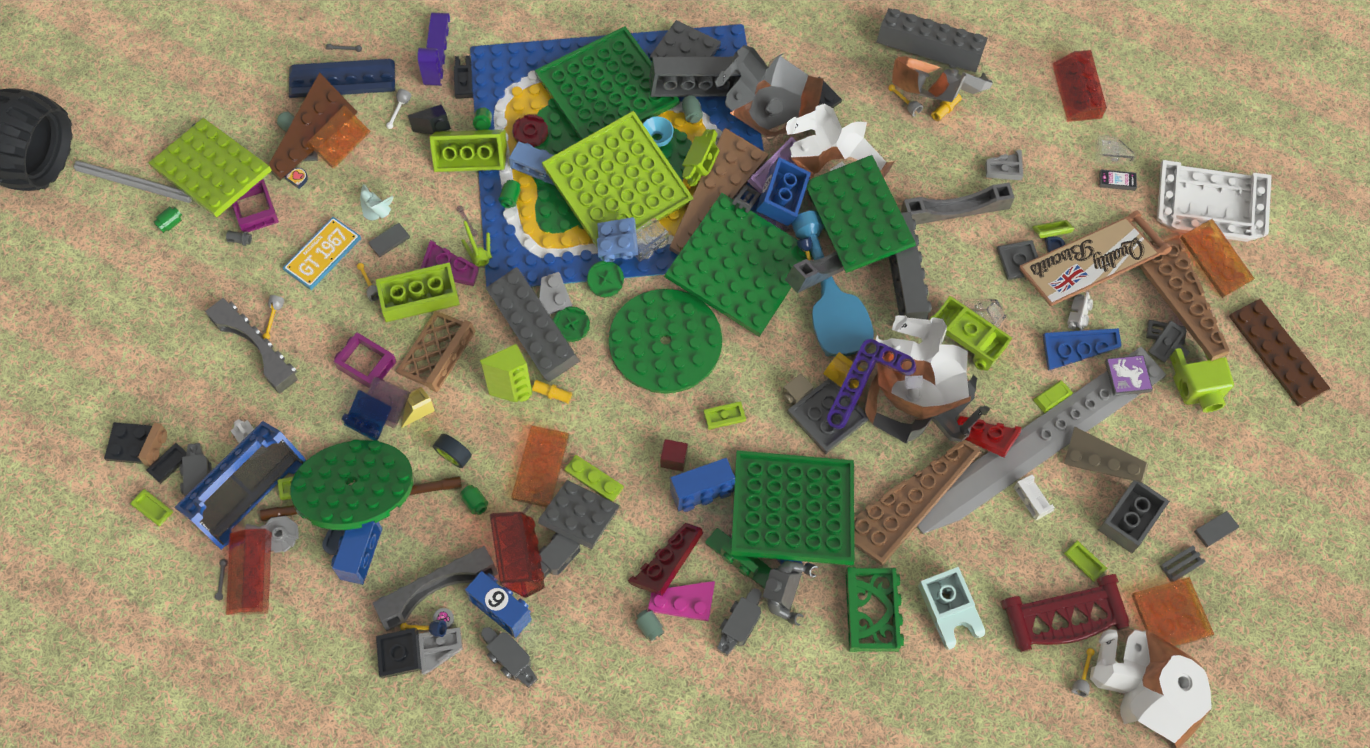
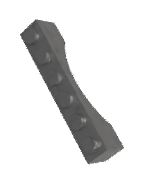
M1010 182L992 185L974 194L955 199L935 200L924 197L905 199L901 213L911 212L912 219H915L917 225L1007 210L1011 208L1015 197Z
M833 252L818 260L811 261L805 259L793 265L785 280L799 293L844 269L836 252Z
M222 298L207 309L205 313L220 331L240 335L258 348L263 359L264 376L279 394L298 380L295 375L297 373L296 369L290 363L287 365L284 362L285 358L279 351H273V345L267 338L263 340L260 337L262 335L255 326L251 327L248 324L250 321L243 313L239 315L237 312L238 308L232 301L228 303Z
M483 546L461 558L455 559L444 567L437 568L434 572L420 577L406 586L400 587L397 591L379 598L373 602V605L386 631H389L405 623L415 607L435 591L458 583H471L481 571L486 575L490 573L493 576L498 575V572L488 551Z

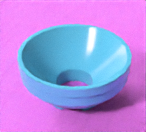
M659 116L651 117L643 123L651 137L654 134L662 135V139L654 140L658 147L665 146L671 141L674 129L672 123L666 118Z

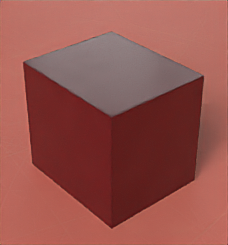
M665 439L660 458V467L683 472L688 452V443Z

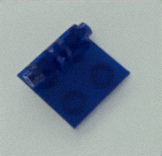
M358 390L349 413H345L342 416V420L345 426L372 440L378 441L392 406Z

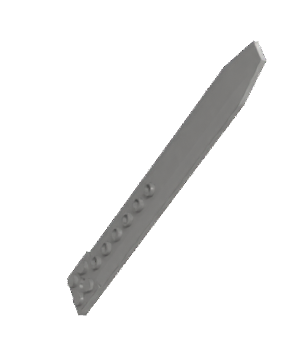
M1142 347L1128 355H1144L1152 386L1167 375ZM1104 372L1021 429V433L1004 458L989 451L970 464L919 523L917 528L922 534L960 521L1069 445L1074 427L1087 432L1142 393L1113 396L1108 372Z

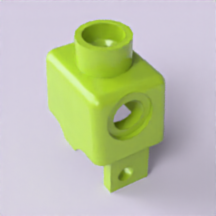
M1175 349L1170 356L1176 373L1173 376V380L1184 404L1200 403L1204 413L1214 412L1223 408L1226 405L1224 397L1234 387L1227 358H1218L1211 361L1205 354L1207 361L1187 364L1182 349Z

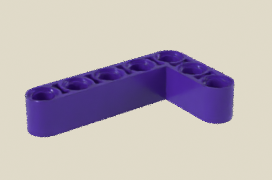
M431 12L426 48L418 49V64L424 85L442 86L441 79H443L444 72L442 67L443 64L445 65L446 57L444 51L447 49L446 36L449 33V13Z
M865 340L828 413V423L834 429L845 427L876 362L908 376L916 371L914 359L876 340ZM875 345L876 351L869 354L866 352L868 346ZM887 353L894 354V358L890 362L884 361V356ZM905 361L912 362V367L908 370L902 369V364ZM862 362L868 364L865 371L858 370V365ZM852 380L859 381V386L855 389L849 387ZM843 398H850L848 406H841ZM835 415L842 416L839 424H833L832 422Z

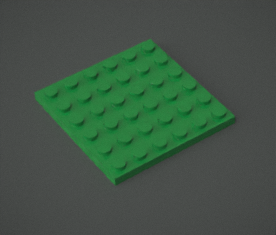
M626 26L535 70V75L580 140L632 111L644 123L647 119L656 117L680 104L678 97H651L649 75L652 62Z
M721 193L664 277L760 337L792 288L785 280L793 265L807 259L805 252L799 249L796 238L751 210L748 213L745 212V207L740 209V204H732L734 200Z
M737 450L731 555L854 566V460Z

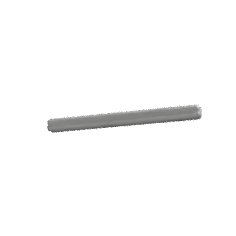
M79 160L74 164L75 170L187 203L192 201V198L178 188Z

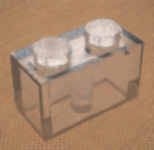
M655 217L636 230L638 255H635V257L641 262L644 259L650 258L657 249L667 245L669 232Z

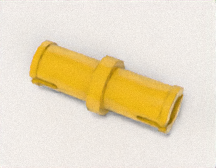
M960 94L957 95L953 102L942 101L940 106L931 113L932 118L935 121H940L947 113L949 114L953 107L961 101Z
M537 379L532 388V391L546 395L551 400L554 398L569 404L573 394L572 392L557 388L555 384L549 385Z

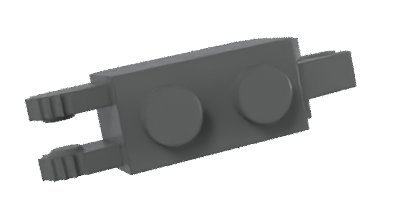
M200 443L188 444L186 456L182 457L180 474L183 476V483L180 484V490L184 496L212 471V463L203 455Z
M556 532L548 546H543L537 553L538 563L532 569L534 581H542L549 573L559 575L580 552V544Z
M754 588L749 592L746 599L741 597L739 602L735 601L730 609V612H732L730 618H725L719 628L722 630L721 640L717 651L723 655L728 656L736 645L743 646L760 619L761 609L758 604L762 592L759 589Z
M488 626L483 628L481 636L487 644L486 648L489 652L487 657L494 664L498 662L503 667L501 672L508 679L512 677L515 681L519 680L526 687L530 688L538 680L530 668V656L508 633L502 632L498 635Z

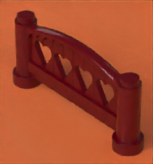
M1110 574L1096 579L1099 586L1096 588L1022 604L1020 596L1000 601L1002 609L1006 610L1016 646L1020 653L1032 650L1033 644H1068L1093 637L1111 626H1116L1117 630L1130 627V621L1117 583H1119L1117 575ZM1094 603L1106 613V619L1099 618L1097 621L1091 619ZM1074 608L1086 616L1087 623L1072 624L1071 619ZM1055 611L1067 621V628L1053 629L1052 622ZM1036 616L1048 626V632L1033 633L1032 628Z

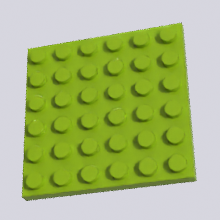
M634 111L542 162V167L596 247L597 239L599 238L597 223L633 217L636 223L637 234L694 199Z

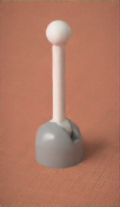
M399 89L396 94L398 105L390 122L386 124L388 129L393 128V122L401 105L407 104L410 101L412 95L404 89Z

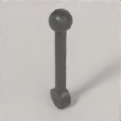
M326 44V50L341 49L356 50L357 52L362 51V47L360 45L352 47L333 46L332 44Z
M222 559L219 562L221 570L218 593L215 594V599L218 601L223 599L225 566L228 564L226 559Z

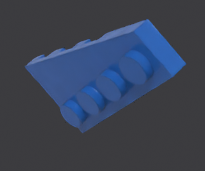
M1119 328L1043 334L1048 371L1121 347Z

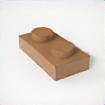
M154 422L138 456L145 466L150 467L158 459L162 443H165L167 440V431L162 424Z

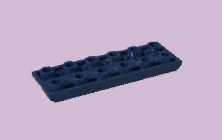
M392 59L294 64L289 67V98L306 97L319 72L341 95L395 91V61Z

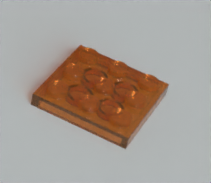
M1190 577L1134 592L1131 595L1145 630L1152 632L1175 647L1214 635Z

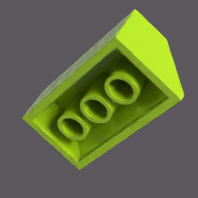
M505 129L435 132L430 136L434 172L505 169L507 153Z
M450 262L375 280L382 313L386 322L460 305Z
M517 344L480 360L489 395L511 402H524L530 398V395H533L527 363Z

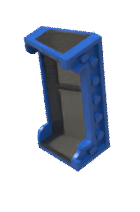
M262 421L174 508L214 545L222 550L232 541L233 532L231 530L278 484L277 480L283 479L288 473L295 474L306 459L281 431Z

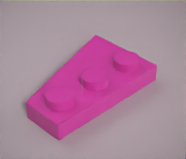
M715 581L667 588L663 596L651 592L648 612L652 610L654 613L709 622Z

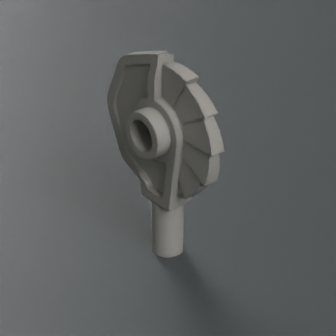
M286 516L271 518L261 527L250 524L245 526V532L258 534L263 538L262 542L266 549L274 551V553L286 552L291 547L293 548L296 540L299 539L298 525Z

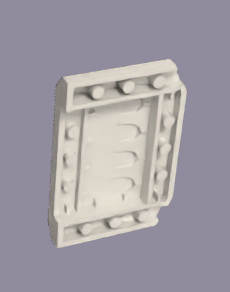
M1163 160L1160 168L1157 221L1174 232L1245 242L1264 237L1269 233L1271 175L1260 173L1244 175L1181 166V162Z

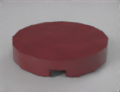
M528 114L515 121L512 132L517 143L519 141L537 147L547 139L548 126L542 117Z

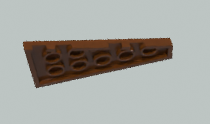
M320 72L269 163L272 170L271 173L279 181L358 113Z

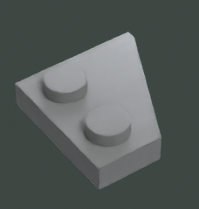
M1017 150L1013 155L1003 154L997 158L987 159L985 163L986 178L1022 180V150Z
M559 272L541 278L539 299L550 315L566 307H572Z
M460 627L447 629L443 637H435L430 632L418 634L423 675L463 650Z

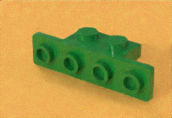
M716 528L705 544L721 555L725 562L734 565L741 574L746 577L748 576L765 589L772 568L757 557L731 555L732 538L719 528Z

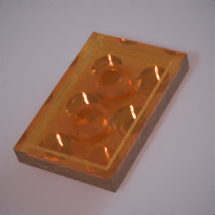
M344 105L307 144L334 169L371 131Z

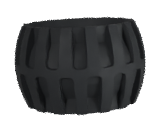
M17 88L0 89V186L20 191L45 189L49 187V184L56 181L66 165L67 157L71 151V140L73 139L72 122L68 117V113L60 105L42 94Z

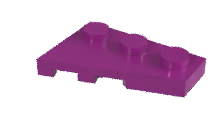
M430 240L420 269L450 262L454 282L474 286L479 273V267L462 257H457L450 253V250L436 245V242Z

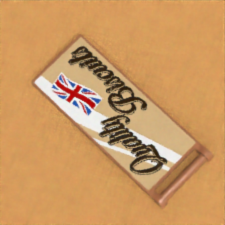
M1136 210L1121 220L1020 265L1019 269L1049 306H1053L1160 255H1166L1172 250V247L1156 234L1141 217V213ZM1132 222H1136L1159 249H1156Z

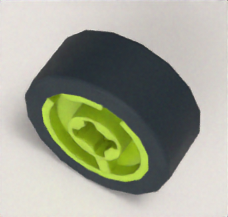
M441 434L433 444L434 450L440 456L459 468H463L472 456L464 445L447 434Z

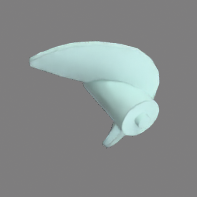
M362 185L360 201L363 216L371 221L377 220L379 217H386L391 210L389 205L393 200V196L381 200L375 193L369 192L366 185Z

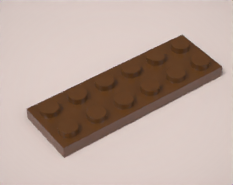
M1261 298L1229 315L1230 319L1298 407L1330 389Z

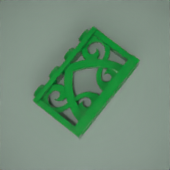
M847 567L845 577L849 652H899L901 646H904V635L900 634L903 616L902 613H899L902 598L901 594H898L897 586H900V574L896 573V568ZM856 577H872L870 584L856 579ZM879 577H884L889 581V588L884 589L882 587L883 582L879 583L876 588L873 586L874 581ZM865 591L868 592L866 599L860 600L858 598L859 593L865 595ZM890 593L891 601L887 598V595H889ZM872 595L887 610L875 625L867 614L858 612V608L866 605ZM891 617H892L893 626L890 625V624H887ZM865 619L870 628L867 629V624L860 626L859 621ZM879 631L882 637L887 638L884 633L885 631H890L893 638L889 643H883L878 639L876 633ZM872 636L875 642L859 643V640Z

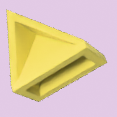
M422 387L404 395L406 403L401 428L435 411L430 397Z

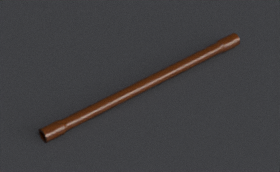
M456 476L415 484L410 495L462 488L461 478ZM294 505L260 510L261 521H268L271 518L298 515Z

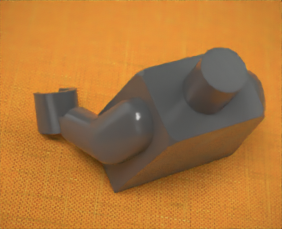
M787 560L778 568H772L763 593V598L767 600L769 611L783 619H788L790 624L800 626L801 624L796 622L797 616L802 618L804 616L800 613L790 612L802 572L810 577H816L817 575L811 573L813 568H818V566L811 563L804 565L803 563Z

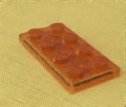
M1213 219L1208 220L1180 237L1222 298L1255 279Z
M531 425L512 492V500L548 507L555 493L569 440V433Z

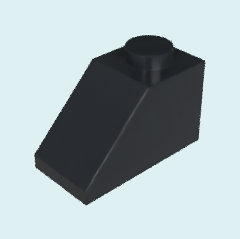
M442 104L407 115L413 132L433 134L451 129Z

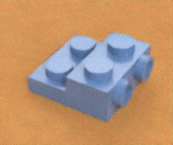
M633 217L597 223L599 237L597 239L598 257L602 261L612 262L616 258L631 259L633 256L638 255L636 223Z

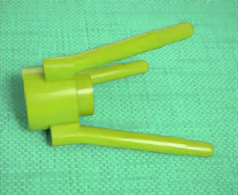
M464 221L466 232L473 247V253L464 239L461 242L471 257L473 264L478 267L485 266L489 263V259L492 258L490 252V233H486V250L482 247L477 248L468 223Z

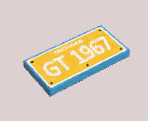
M332 217L283 267V270L312 290L361 240V236Z

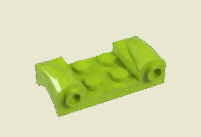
M951 296L947 298L938 312L932 316L944 320L947 325L945 335L975 354L973 362L979 370L988 371L1012 340L1011 336Z

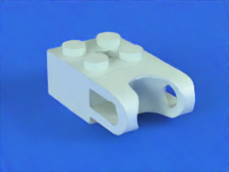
M959 567L920 581L918 588L942 643L947 650L954 648L956 645L954 635L956 626L967 627L975 638H981L985 635L984 626ZM943 592L950 594V597L948 599L942 596Z

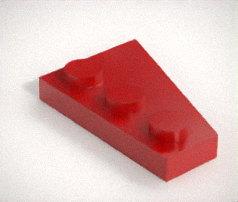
M960 416L957 420L958 425H963L969 417ZM978 419L971 427L970 434L965 440L1004 458L1021 433L1022 427L1015 426V428L1005 427L1002 423L994 425Z

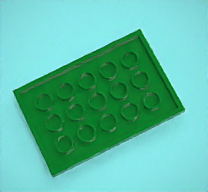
M873 155L809 179L806 189L845 273L916 246V242Z

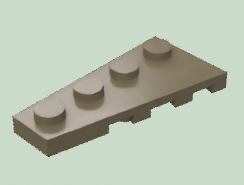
M1074 427L1064 462L1068 466L1140 483L1144 482L1148 467L1147 462L1077 427Z

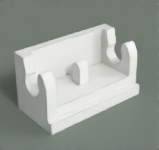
M1030 475L1019 480L1014 489L1036 521L1053 512L1055 507L1053 504L1050 505L1034 482L1035 477Z

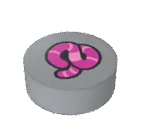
M441 608L434 613L433 621L444 620L447 629H449L454 623V616L449 609Z

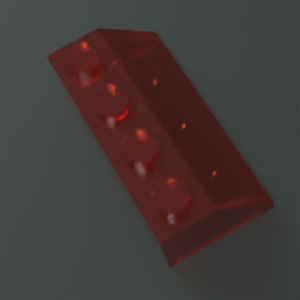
M1074 51L1054 62L1053 68L1067 122L1102 119L1107 106L1092 51Z
M522 512L490 514L500 585L524 598L544 589L545 576L541 567L538 538L535 533L536 525L533 518Z
M245 529L230 533L226 615L268 614L272 532L267 529Z

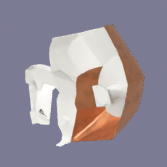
M826 104L816 106L815 111L799 118L794 117L787 122L786 131L788 135L810 129L816 132V135H811L794 142L793 146L789 148L792 154L791 159L795 164L811 172L809 179L814 178V174L818 173L827 162L833 159L852 157L860 160L873 155L883 177L888 174L895 161L886 162L866 141L864 134L867 122H854L842 128L834 109ZM840 162L839 164L831 168L830 171L842 167L845 164L843 162Z
M906 315L895 316L892 330L921 338L923 342L920 344L914 341L894 338L880 340L878 335L876 337V341L905 353L914 359L916 371L908 376L877 363L878 385L897 409L921 419L937 416L971 400L967 381L968 351L955 345H942L947 328L943 319L932 317L931 320L907 318ZM887 353L884 356V361H892L894 354ZM905 361L902 364V369L904 370L912 367V362Z
M1109 629L1104 631L1099 640L1101 646L1097 664L1091 667L1090 680L1097 688L1124 693L1120 706L1123 724L1139 721L1175 743L1176 748H1180L1200 727L1211 710V693L1205 670L1189 654L1148 630L1141 631L1137 629L1128 636L1124 663H1117L1115 661L1118 640L1117 630Z

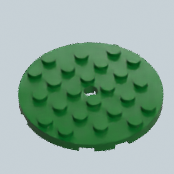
M656 289L637 295L618 311L610 327L609 350L614 365L630 383L650 392L677 393L698 385L714 370L721 355L722 332L715 314L703 301L683 291ZM666 336L670 338L671 342L669 344H662L660 339Z
M355 439L339 443L317 452L299 467L290 486L291 500L298 515L311 521L312 525L331 530L362 528V524L371 521L377 523L390 516L389 512L396 507L400 508L413 487L412 467L408 458L400 450L383 442Z

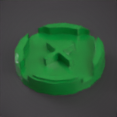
M599 261L593 264L587 275V284L591 292L603 298L618 294L624 283V275L621 268L613 262Z
M566 307L558 311L553 318L568 342L581 340L590 330L589 317L584 310L578 307Z

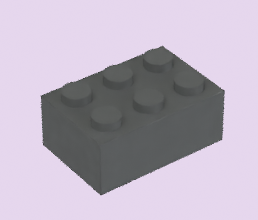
M1132 481L1098 531L1130 553H1133L1140 546L1170 501L1144 483Z

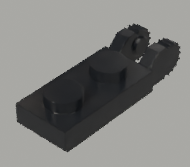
M470 55L465 58L466 65H460L459 56H455V99L473 98Z

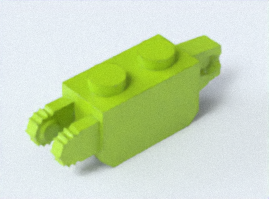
M706 129L702 136H695L682 164L684 167L683 178L688 179V185L691 187L696 186L701 176H706L710 173L720 152L715 144L718 135L715 129Z

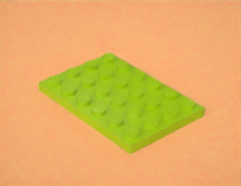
M204 118L149 162V165L216 218L272 171L268 164Z

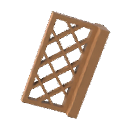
M435 311L396 372L429 387L430 390L437 393L476 332L474 326L470 321L464 320L463 322ZM438 317L444 320L445 324L437 327L434 326V322ZM460 326L457 332L450 334L449 327ZM447 329L448 335L437 337L436 332ZM434 333V340L424 341L427 334ZM450 340L448 347L440 348V342ZM437 344L438 350L428 353L426 347ZM424 348L425 355L415 358V351ZM440 355L439 361L431 364L429 358ZM427 359L428 365L418 369L417 362ZM414 363L415 370L410 372L403 371L406 365ZM430 370L427 380L420 378L419 373Z

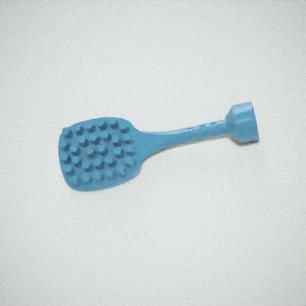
M806 211L798 214L797 218L791 223L795 236L799 239L811 237L812 248L810 251L813 260L824 258L818 240L824 226L817 211ZM831 276L820 282L821 298L814 304L812 310L813 328L818 343L827 357H835L839 352L844 356H851L859 352L865 340L874 339L873 326L869 314L860 299L855 295L842 292Z

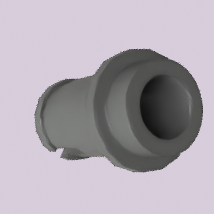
M229 230L226 234V241L246 246L251 244L252 235L247 231L241 233Z

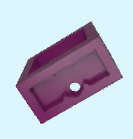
M264 179L260 180L232 204L242 232H251L279 222ZM264 193L269 209L243 217L238 201Z
M356 332L353 337L348 339L343 350L336 354L333 362L338 370L374 391L394 366L396 359L394 354ZM359 344L382 356L368 376L345 363Z

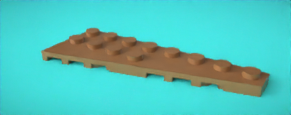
M725 128L717 143L720 152L710 173L701 177L693 195L694 199L690 201L672 240L670 251L679 255L720 194L723 193L734 200L748 183V180L765 163L769 154Z
M1178 232L1161 237L1165 243L1172 247V250L1166 255H1160L1139 265V268L1204 353L1213 361L1228 355L1230 350L1223 334L1218 329L1216 318L1211 313V306L1205 299V292L1197 274L1192 269L1191 260L1185 253V246L1179 239L1180 235ZM1150 241L1156 249H1159L1154 241Z
M966 440L959 442L946 451L945 455L937 460H933L929 466L921 471H917L906 482L904 480L884 494L880 500L865 507V510L858 515H854L855 547L883 566L980 454V449Z

